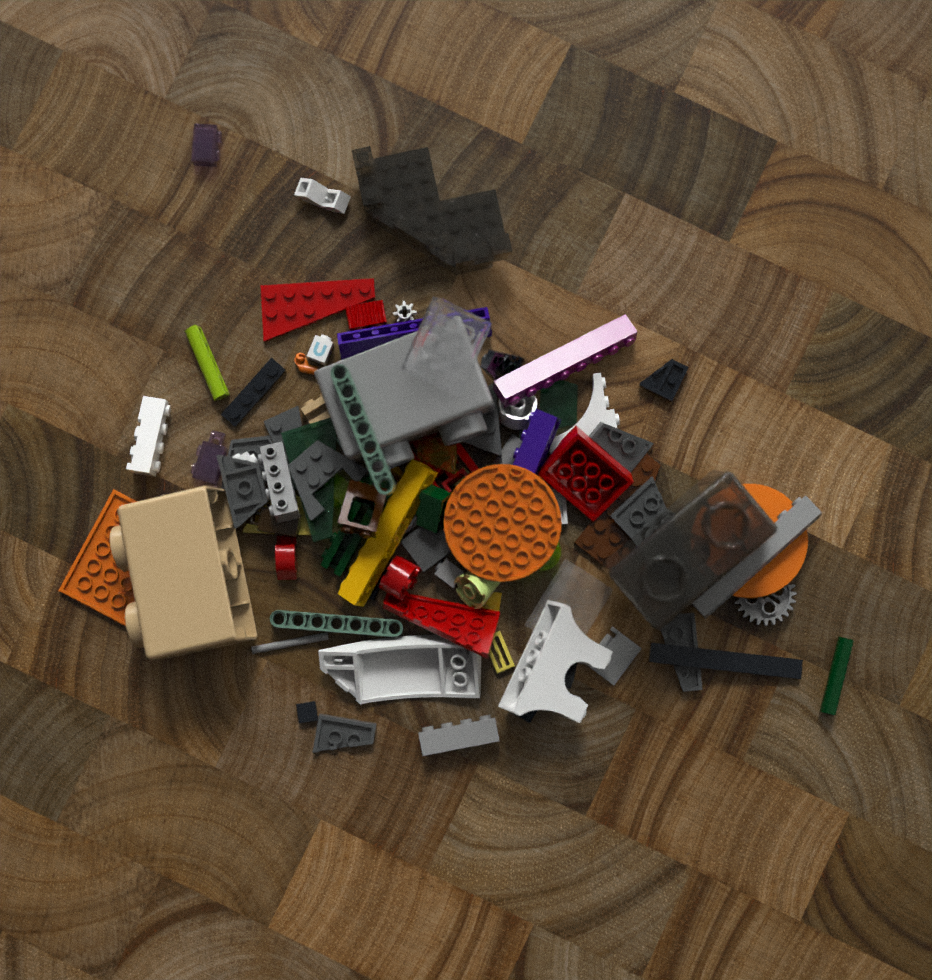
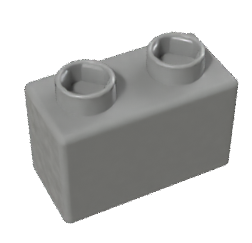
M461 316L450 318L314 372L344 455L347 459L354 462H362L364 457L331 378V369L337 364L344 365L351 372L389 469L413 460L414 455L409 443L439 432L444 446H450L486 432L487 426L483 415L495 409V403ZM339 369L336 372V378L343 379L346 374L345 370ZM350 387L346 388L343 392L344 397L350 398L353 395V389ZM354 406L351 409V415L354 417L358 416L361 412L359 406ZM365 424L361 425L358 429L359 434H367L368 426ZM369 443L366 446V452L368 454L375 452V444ZM382 462L374 464L373 469L376 473L383 470Z

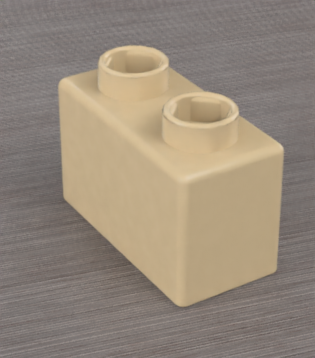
M201 486L125 504L118 508L117 513L120 525L111 529L110 548L118 568L130 573L135 602L129 603L126 607L125 623L128 636L135 647L144 648L146 657L154 660L179 657L257 639L239 542L225 489Z

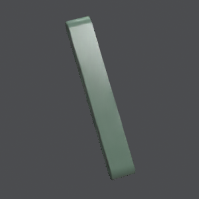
M337 364L331 369V378L377 491L384 495H390L394 492L396 485L351 372L344 365ZM339 369H344L346 372L343 379L336 378V372ZM349 387L352 388L353 395L350 398H345L343 395L344 390ZM354 406H359L361 409L360 414L356 417L352 416L351 409ZM363 424L367 425V434L360 435L358 432L359 427ZM369 443H374L376 446V450L372 454L366 452V446ZM376 462H382L383 470L379 473H376L373 469ZM384 480H388L391 483V488L388 491L381 489V483Z
M276 610L270 615L271 624L278 628L398 637L404 630L402 623L394 619ZM281 613L284 616V622L278 625L275 623L274 618L277 614ZM297 615H301L304 620L300 626L294 624V618ZM315 617H321L323 620V624L319 628L313 625ZM336 618L342 621V626L339 629L332 627V621ZM354 620L361 622L362 626L358 631H354L351 628V623ZM377 621L380 623L381 628L378 632L374 633L371 631L370 625L372 622ZM393 623H397L400 626V631L397 634H392L389 630L390 625Z

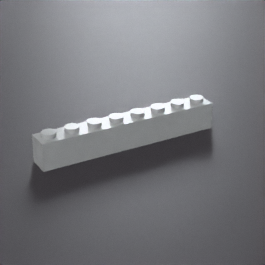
M804 496L802 499L801 497L797 498L791 504L793 507L789 511L784 510L781 512L774 524L769 523L762 530L764 532L759 537L754 536L748 542L749 546L745 550L740 549L737 551L730 563L725 562L719 568L720 572L715 576L713 574L704 581L705 585L701 589L697 587L690 593V603L705 619L822 516V512L807 496Z

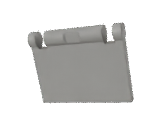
M612 626L610 630L616 634L613 638L607 633L599 643V645L613 651L610 663L605 669L589 667L612 685H615L642 648Z

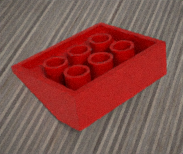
M577 426L561 440L538 471V475L593 522L634 482L632 474Z

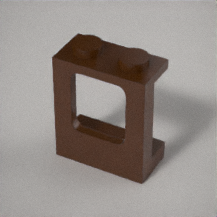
M350 480L338 519V529H341V532L346 534H352V532L360 534L361 537L366 539L376 538L378 524L387 495L379 493L374 485ZM354 498L375 503L371 522L368 526L347 520Z

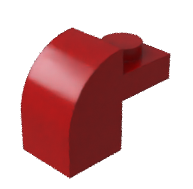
M277 536V543L275 545L277 580L297 579V538Z

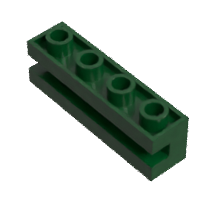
M359 498L355 501L352 500L347 520L368 526L371 522L375 505ZM339 529L338 533L334 532L329 541L332 543L330 548H326L321 555L323 559L321 566L326 569L331 567L335 569L334 574L341 576L346 571L363 537L353 532L352 534L343 533L341 529Z

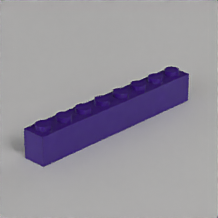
M483 307L337 333L341 360L456 316H461L470 340L491 337L492 330L488 308Z

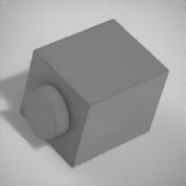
M448 559L444 562L440 560L434 568L436 570L435 575L451 588L456 586L454 584L456 577L464 573Z

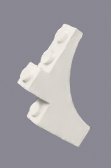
M594 373L592 375V396L585 414L572 428L555 436L550 447V455L575 426L579 427L589 436L600 422L617 428V425H620L618 413L615 414L614 409H606L609 407L608 396H604L603 389H606L605 377H601V373Z

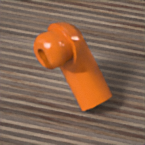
M304 353L296 354L294 362L298 370L302 373L314 375L319 366L309 365Z

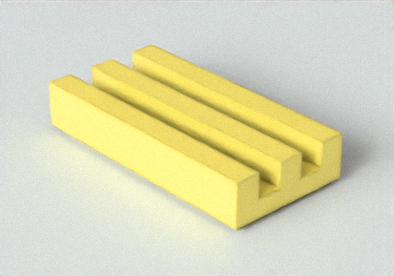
M500 631L496 632L494 637H499L510 664L506 666L494 638L493 645L502 668L499 669L491 649L489 656L497 674L515 667Z

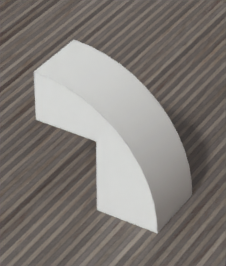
M300 178L294 196L310 204L341 214L345 213L351 197L341 190L328 189L315 180Z

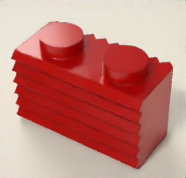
M383 300L345 307L350 331L387 325Z

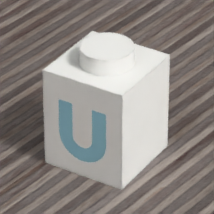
M323 334L320 337L315 335L307 354L308 359L326 366L334 348V343L331 341L332 338Z

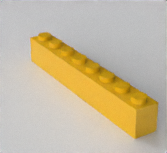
M414 459L407 464L405 473L397 482L395 491L386 502V507L381 514L376 538L371 537L367 539L365 545L359 550V556L355 563L351 565L349 574L341 583L337 594L355 606L364 607L419 508V495L421 491L434 482L438 472Z

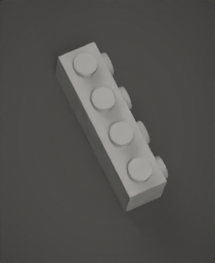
M283 442L261 446V454H258L260 465H264L265 471H262L264 483L267 482L268 488L265 491L267 499L272 502V506H269L271 517H275L277 523L300 518Z
M491 715L480 716L478 721L473 722L471 718L460 720L458 725H453L452 722L443 723L441 728L434 729L433 726L423 727L422 732L418 733L423 756L499 741L495 717L491 718Z

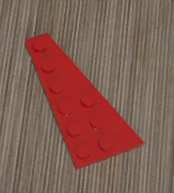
M374 278L260 285L263 341L265 343L270 341V339L285 335L295 329L303 328L328 316L338 314L346 310V306L357 305L375 299Z
M409 593L402 602L390 594H386L383 609L488 659L501 612L484 608L474 609V606Z

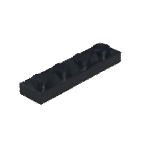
M271 357L221 415L233 426L237 427L282 377L286 370Z

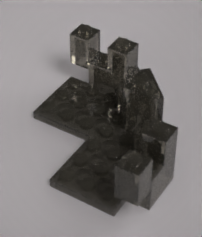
M370 146L352 150L363 206L368 220L376 223L385 231L398 237L455 275L493 267V262L512 258L509 234L504 231L495 189L440 201L428 147L374 159Z

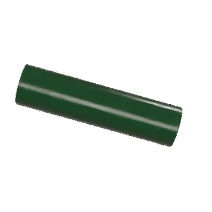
M838 637L819 712L833 716L836 715L854 642L852 639Z

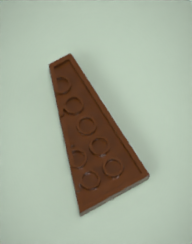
M645 454L632 470L631 474L634 482L594 522L591 521L574 542L619 579L633 541L610 515L651 476H653L654 480L656 479L660 464L648 454Z

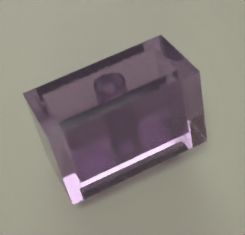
M194 123L191 159L194 166L217 167V161H220L221 158L218 143L222 142V131H219L217 125Z

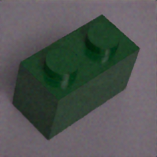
M432 484L425 490H422L419 495L420 505L416 512V525L434 533L440 531L444 527V513L451 492Z

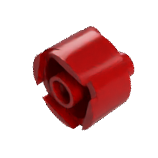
M398 555L389 564L386 576L383 575L379 588L403 602L408 595V589L412 590L418 581L415 578L418 577L422 568Z

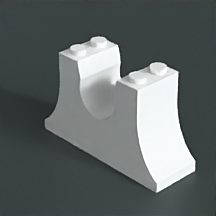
M547 600L498 707L519 716L533 710H550L564 718L580 723L586 715L588 705L580 697L568 692L565 686V674L568 668L576 662L605 669L611 661L613 651L592 641L579 629L573 619L571 607L563 603Z

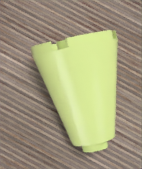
M467 571L456 577L454 584L457 583L458 588L456 592L466 605L476 606L474 609H479L484 606L501 582L486 580Z

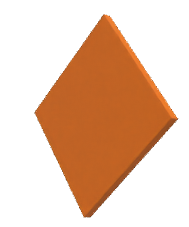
M113 489L58 591L126 626L125 610L129 603L135 602L129 571L124 572L120 570L113 559L110 548V532L113 527L120 525L117 513L118 508L137 501Z

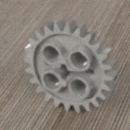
M788 584L782 588L783 593L781 596L769 595L772 598L778 599L780 604L768 597L765 599L756 598L757 600L753 604L749 603L747 599L738 598L739 600L734 602V604H740L741 607L737 611L744 610L745 613L742 617L744 618L749 615V622L756 619V625L763 621L764 626H767L770 620L772 625H774L776 618L781 622L783 621L781 615L789 616L786 610H793L790 603H796V600L792 599L791 596L797 593L791 591L795 585ZM769 602L774 606L772 613L764 610L765 603Z

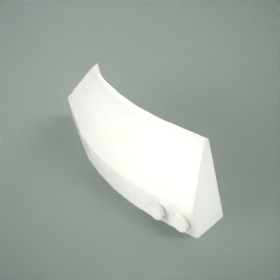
M439 635L380 638L318 651L320 669L325 674L328 673L336 680L335 683L344 691L350 692L360 705L384 700L420 697L480 698L481 656Z

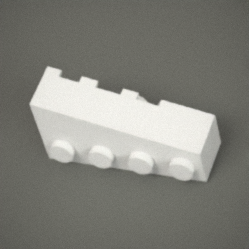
M143 396L138 416V422L141 424L135 429L136 445L131 446L130 455L132 463H127L126 469L128 471L156 477V472L159 473L161 467L159 456L164 451L162 439L163 435H166L168 428L165 422L166 417H169L171 412V405H169L167 400Z

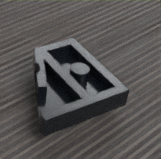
M671 359L645 380L641 381L639 386L672 402L689 367Z

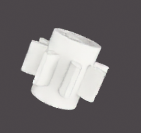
M403 301V305H395L398 311L393 312V316L399 317L397 323L414 320L412 315H416L417 311L411 310L413 308L412 303L408 306ZM403 310H407V317H403Z

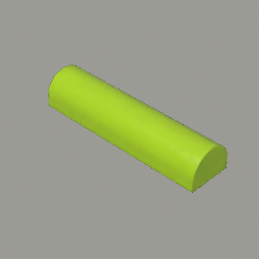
M197 325L187 328L185 330L186 336L214 401L228 397L230 395L202 328Z

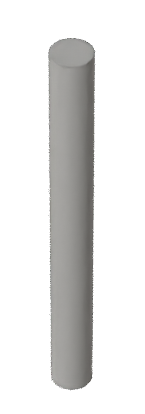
M328 632L252 646L251 648L252 653L256 654L329 640Z

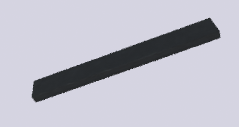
M650 643L648 660L651 663L801 679L803 660L659 643Z

